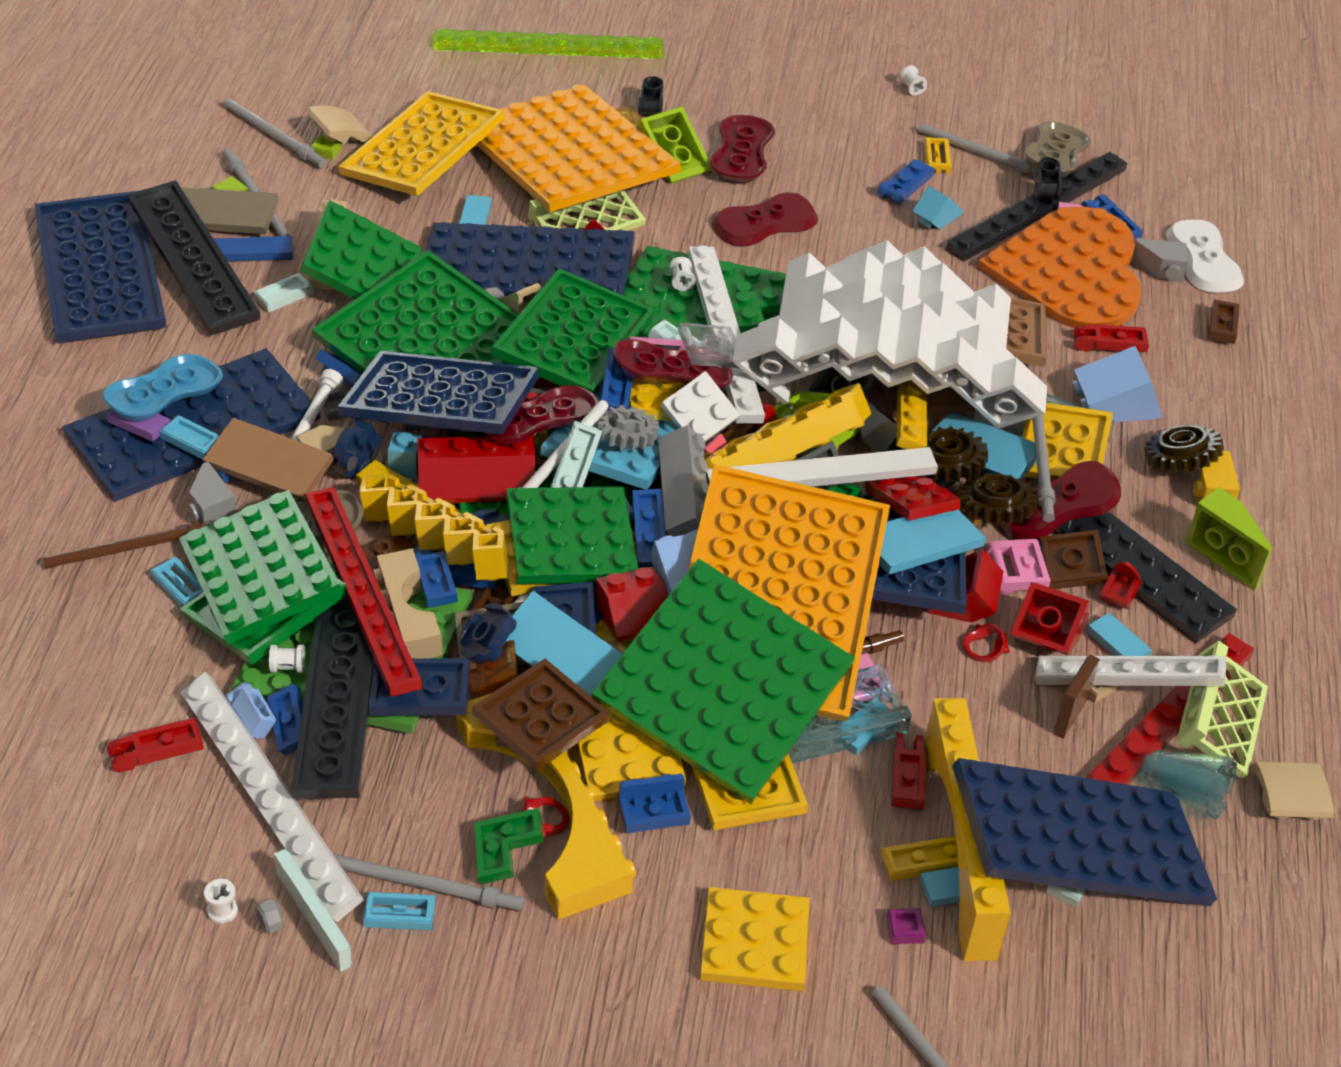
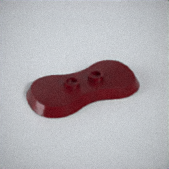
M731 115L726 117L719 125L722 143L718 150L712 154L710 165L720 178L735 182L755 181L766 169L767 164L763 150L765 145L773 138L775 129L769 121L756 116Z
M786 192L775 195L761 204L724 208L713 218L712 227L715 233L730 245L751 246L776 233L809 230L818 223V215L812 204L805 197L797 193Z
M637 339L620 340L614 345V354L619 369L623 374L632 379L645 382L673 381L687 385L706 371L720 390L731 384L733 380V374L727 362L709 351L700 349H668Z
M566 385L555 387L535 398L524 401L503 434L490 435L486 432L482 433L496 444H517L541 431L555 427L572 426L574 421L581 422L599 400L592 392L580 386Z
M1096 461L1077 463L1051 482V488L1055 491L1056 499L1053 505L1055 519L1052 522H1045L1043 520L1042 507L1038 504L1036 514H1031V519L1023 518L1022 523L1015 521L1012 522V525L1000 524L999 527L1010 540L1037 539L1040 541L1041 536L1050 535L1056 528L1070 520L1099 516L1112 510L1121 498L1120 483L1113 471L1102 463ZM1039 486L1031 487L1037 489V492L1040 490Z

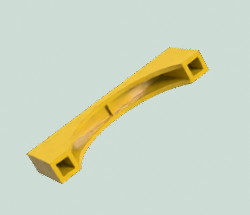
M490 694L469 700L467 703V715H456V726L468 748L497 751L527 763L510 747L497 746L496 735L473 716L472 706ZM565 751L538 770L549 780L563 799L571 821V833L567 845L554 866L545 874L544 894L558 920L632 893L633 878L636 877L632 861L625 859L622 853L618 836L615 833L611 834L608 829V821L602 809L598 810L594 804V796L590 786H584L577 763L575 761L571 762L568 752Z
M934 698L924 741V751H926L928 772H938L942 777L953 815L959 866L960 901L958 934L963 961H997L1011 915L1004 879L987 877L985 875L952 765L958 758L979 761L966 698Z

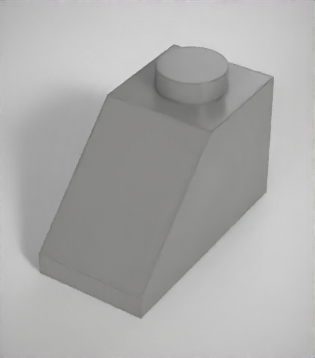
M1136 238L1131 261L1156 279L1183 282L1188 264L1187 244Z
M208 461L203 463L189 491L191 504L188 505L190 516L194 521L198 520L200 523L217 520L237 512L233 493Z

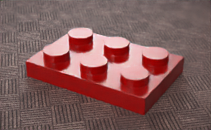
M924 475L865 481V492L880 502L890 505L892 510L909 521L960 509L959 497Z

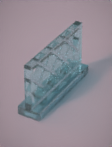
M882 664L858 670L851 707L866 712L865 715L859 718L849 716L847 721L836 720L835 724L828 726L817 723L820 716L816 715L788 753L792 764L850 749L851 744L849 743L855 742L857 737L873 734L874 736L867 743L870 744L896 737L897 732L909 733L912 714L907 705H902ZM878 676L882 684L879 689L864 684L865 679ZM859 691L874 696L870 705L855 699ZM881 699L891 703L894 709L883 711L875 706L878 700Z

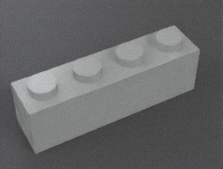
M688 425L658 438L665 528L673 537L686 535L693 530H698L709 487L706 479L708 466L704 459L705 441L699 433L696 434Z

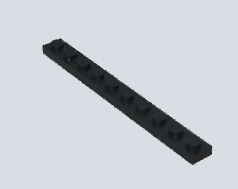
M1107 152L1061 178L1063 187L1060 201L1044 197L1034 199V194L947 241L946 250L965 262L1057 210L1059 202L1069 203L1126 171L1127 162L1116 154Z

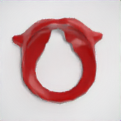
M977 623L975 625L976 629L968 633L963 640L965 653L975 661L989 663L997 659L1001 654L1010 652L1006 634L992 623L984 625ZM992 633L997 634L995 646L990 655L980 656L971 651L969 647L971 642L988 637Z
M525 796L523 798L524 804L521 811L539 809L540 806L551 805L561 813L562 822L560 824L542 823L544 837L564 832L568 826L569 815L566 808L560 802L551 797L530 799Z

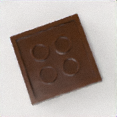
M546 658L472 706L473 716L536 771L610 720V712Z

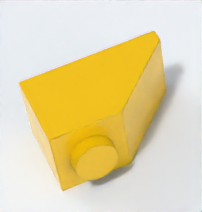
M1223 451V456H1219L1217 462H1210L1209 467L1205 466L1202 468L1199 479L1195 480L1193 485L1194 497H1198V502L1218 487L1236 499L1238 498L1240 487L1230 451Z

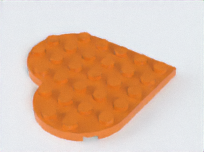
M1061 207L1044 216L981 258L978 263L979 269L1025 300L1043 303L1047 315L1072 328L1078 325L1094 324L1120 326L1135 315L1140 303L1141 287L1132 270L1127 268L1133 258L1135 248L1134 236L1124 221L1108 213L1103 208Z

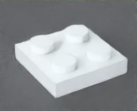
M706 371L664 400L660 405L678 429L688 425L696 434L699 433L705 442L740 417L738 411Z

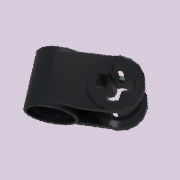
M649 76L643 80L641 95L639 96L638 116L662 113L664 82L661 78Z
M1052 157L1041 158L1035 177L1034 199L1044 197L1060 201L1063 187L1061 164Z

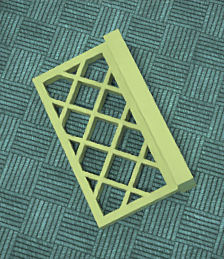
M624 190L553 212H549L537 199L530 201L528 219L532 225L537 224L539 227L547 226L551 228H561L562 222L575 225V229H579V227L584 228L589 223L582 220L584 215L597 218L599 223L601 220L614 223V226L609 228L603 226L605 230L627 231L645 225L646 222L644 216ZM619 197L623 203L620 205L609 200ZM598 205L601 206L602 209L599 212L592 209H588L587 207ZM608 208L618 211L619 214L616 217L605 214L604 211ZM576 212L580 213V216L577 219L565 214ZM622 213L632 215L635 219L629 221L621 218ZM554 219L558 220L557 226L547 224L545 221Z
M1217 641L1198 656H1226L1228 647L1221 641ZM1226 656V670L1229 671L1233 680H1228L1225 675V686H1190L1176 742L1185 749L1195 745L1240 779H1243L1249 773L1268 686ZM1245 684L1256 691L1254 698L1251 697ZM1231 686H1236L1242 698L1241 700H1237ZM1218 688L1222 689L1228 702H1222ZM1242 705H1245L1250 715L1248 720L1240 707ZM1226 708H1231L1237 722L1231 721ZM1213 710L1217 711L1222 724L1217 725L1212 714ZM1240 727L1245 737V742H1241L1235 728ZM1220 730H1226L1232 744H1226ZM1208 732H1211L1217 747L1206 740ZM1229 750H1235L1240 764L1233 759Z

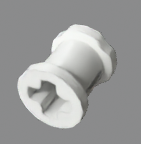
M910 65L901 70L899 80L902 84L907 85L908 92L911 95L917 96L926 90L927 80L919 75L918 69L915 66Z
M676 257L669 264V272L673 275L672 285L680 291H687L695 284V276L691 272L692 263L686 257ZM682 277L685 278V284H683Z
M271 645L269 651L270 672L277 673L278 670H297L298 673H304V645H298L297 648H278L277 645Z
M215 879L209 882L204 889V898L208 903L206 908L210 921L216 924L231 922L238 913V907L234 900L236 895L235 886L227 879Z

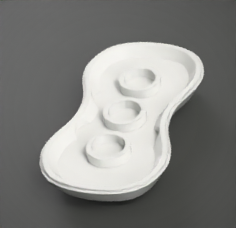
M1183 220L1173 224L1166 231L1167 241L1187 244L1188 264L1185 273L1188 281L1193 286L1211 293L1231 292L1243 286L1244 277L1241 269L1223 251V239L1215 225L1204 220Z

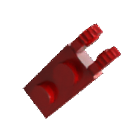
M1094 324L1078 325L1072 330L1075 338L1074 346L1078 350L1089 352L1095 348L1106 351H1123L1136 346L1138 352H1148L1149 342L1145 327Z
M196 718L131 733L130 736L122 737L118 740L115 739L107 745L109 756L115 757L111 760L112 769L119 773L133 770L138 764L140 766L204 749Z
M897 732L892 757L891 806L923 810L926 782L924 736L916 734L913 742L914 750L904 749V733Z

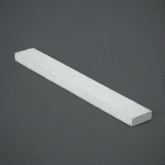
M930 447L729 468L812 487L931 475L937 473L938 466ZM708 469L706 472L708 486L713 469Z

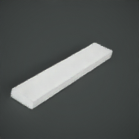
M1038 656L1035 674L1036 685H1070L1087 656ZM1095 656L1100 661L1092 685L1225 686L1226 656Z

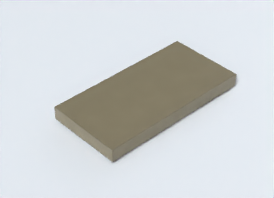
M181 187L206 228L211 231L267 234L279 201L277 193Z

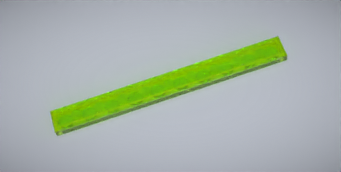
M447 28L435 29L434 50L663 59L664 54L663 38L653 36L643 38L610 35L592 36L587 34L567 35L564 33L543 34L541 32L520 33L518 31L497 32L494 30L474 31L471 29L451 30Z

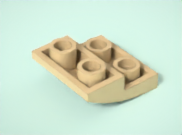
M311 106L306 110L313 118L311 122L322 129V134L332 142L338 140L346 144L350 139L356 143L358 140L366 143L373 137L356 117L347 110L332 106Z
M1256 762L1255 774L1263 787L1261 800L1270 816L1280 819L1306 817L1311 820L1334 818L1335 812L1331 793L1319 764Z

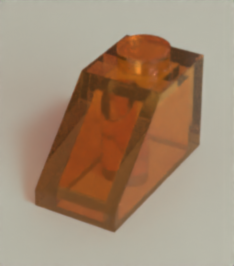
M515 640L505 642L502 646V654L496 661L489 662L486 660L482 663H477V675L471 676L472 695L478 694V697L491 694L516 678Z

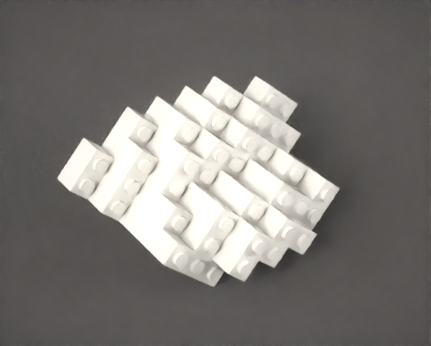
M886 240L846 256L845 260L827 267L823 266L810 253L788 261L780 315L760 322L758 327L740 333L736 337L732 362L783 404L789 403L792 381L833 367L848 381L872 373L888 388L912 380L927 394L951 386L975 408L974 420L997 429L1043 415L1046 409L1047 386L1006 349L1011 297L997 284L975 292L972 291L925 246L902 254Z

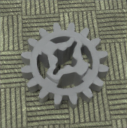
M620 405L616 409L609 407V411H605L597 420L596 429L602 430L600 440L602 442L609 441L610 447L616 446L620 450L629 447L632 451H635V448L638 447L644 450L646 445H654V440L658 438L659 422L654 420V415H645L646 410L644 409L639 410L634 406H631L630 409H625L623 405Z

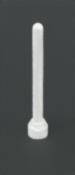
M325 369L318 380L320 389L291 439L297 441L296 436L309 431L329 394L337 392L341 387L343 377L340 373L332 369Z
M604 400L599 401L580 423L592 427L608 409V403ZM568 437L522 488H538L559 464Z

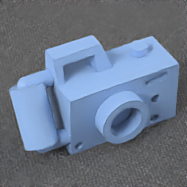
M244 681L226 695L227 700L252 737L265 739L276 722V718L259 689H253L251 684Z

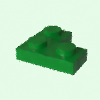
M780 287L729 294L740 333L758 327L760 322L765 321L763 315L780 313L783 297Z
M538 808L474 822L477 872L481 885L513 878L512 849L544 842L542 816Z

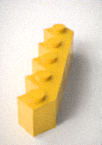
M860 383L835 390L824 400L801 406L791 416L768 422L755 433L732 439L722 449L704 454V459L708 469H713L714 464L734 467L792 461L796 458L797 454L813 446H822L830 442V438L846 430L851 431L862 427L864 421L871 415V411Z
M392 474L362 476L360 497L365 522H384L389 520L392 536H412L417 534L419 550L437 551L445 548L448 565L458 564L464 566L474 563L477 580L494 581L507 578L508 556L504 530L496 526L491 529L484 525L482 519L468 512L461 514L455 511L454 505L440 498L433 500L427 497L426 491L412 484L405 486L400 483L398 477Z

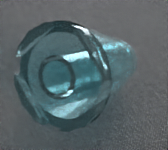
M1155 750L1152 755H1146L1142 765V772L1146 773V780L1157 787L1173 793L1179 800L1205 816L1218 819L1227 805L1222 800L1225 798L1226 793L1231 794L1237 763L1233 762L1235 759L1229 756Z

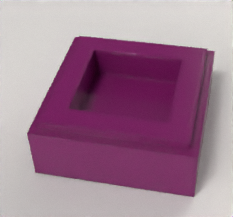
M921 908L887 909L886 920L891 945L925 943L926 933Z

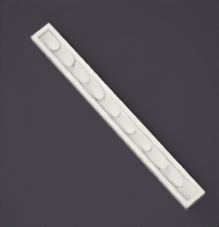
M705 245L689 246L688 258L692 263V272L695 276V283L716 355L727 362L733 374V380L731 384L726 386L729 401L740 414L736 423H763L765 413L755 380L732 362L736 337L740 334V330L715 248Z
M204 672L183 689L181 694L284 848L288 850L332 919L336 922L340 921L364 899L295 798H292L291 792L213 678Z

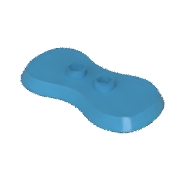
M196 354L178 355L166 360L157 369L148 374L122 379L110 384L103 391L102 398L113 412L130 421L148 420L158 415L173 402L211 392L221 381L223 373L215 363L205 357Z

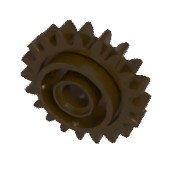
M1195 424L1169 427L1165 431H1158L1159 436H1150L1151 440L1146 441V447H1144L1148 465L1153 464V469L1162 468V472L1172 471L1173 473H1188L1194 470L1199 471L1204 466L1209 467L1210 461L1217 462L1218 457L1223 456L1222 451L1224 450L1223 438L1220 432L1215 433L1214 428L1206 430L1205 425L1199 427L1195 426Z
M939 426L936 431L927 429V447H930L938 466L937 473L931 474L933 481L938 480L940 477L944 479L945 483H948L949 480L960 482V478L963 477L970 480L971 473L980 475V469L986 468V463L988 462L987 443H982V437L974 438L973 431L965 433L964 428L957 430L953 429L952 426H949L948 429H942Z
M985 473L982 477L975 475L974 481L966 479L965 484H960V490H958L960 510H965L964 515H973V520L980 519L984 521V524L991 521L996 526L1000 524L1012 525V522L1015 521L1022 523L1023 518L1031 519V514H1036L1039 495L1036 494L1037 489L1031 488V483L1022 484V478L1016 479L1012 475L1000 473Z

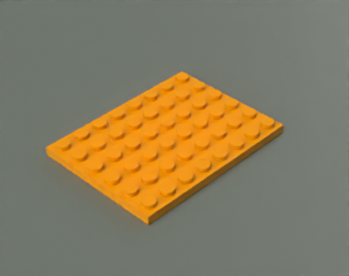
M575 85L567 90H557L546 96H536L531 98V100L521 103L515 102L510 104V106L500 108L504 110L505 119L476 144L549 212L681 172V163L586 85Z
M714 464L688 571L698 558L854 656L853 665L816 714L848 722L890 505Z

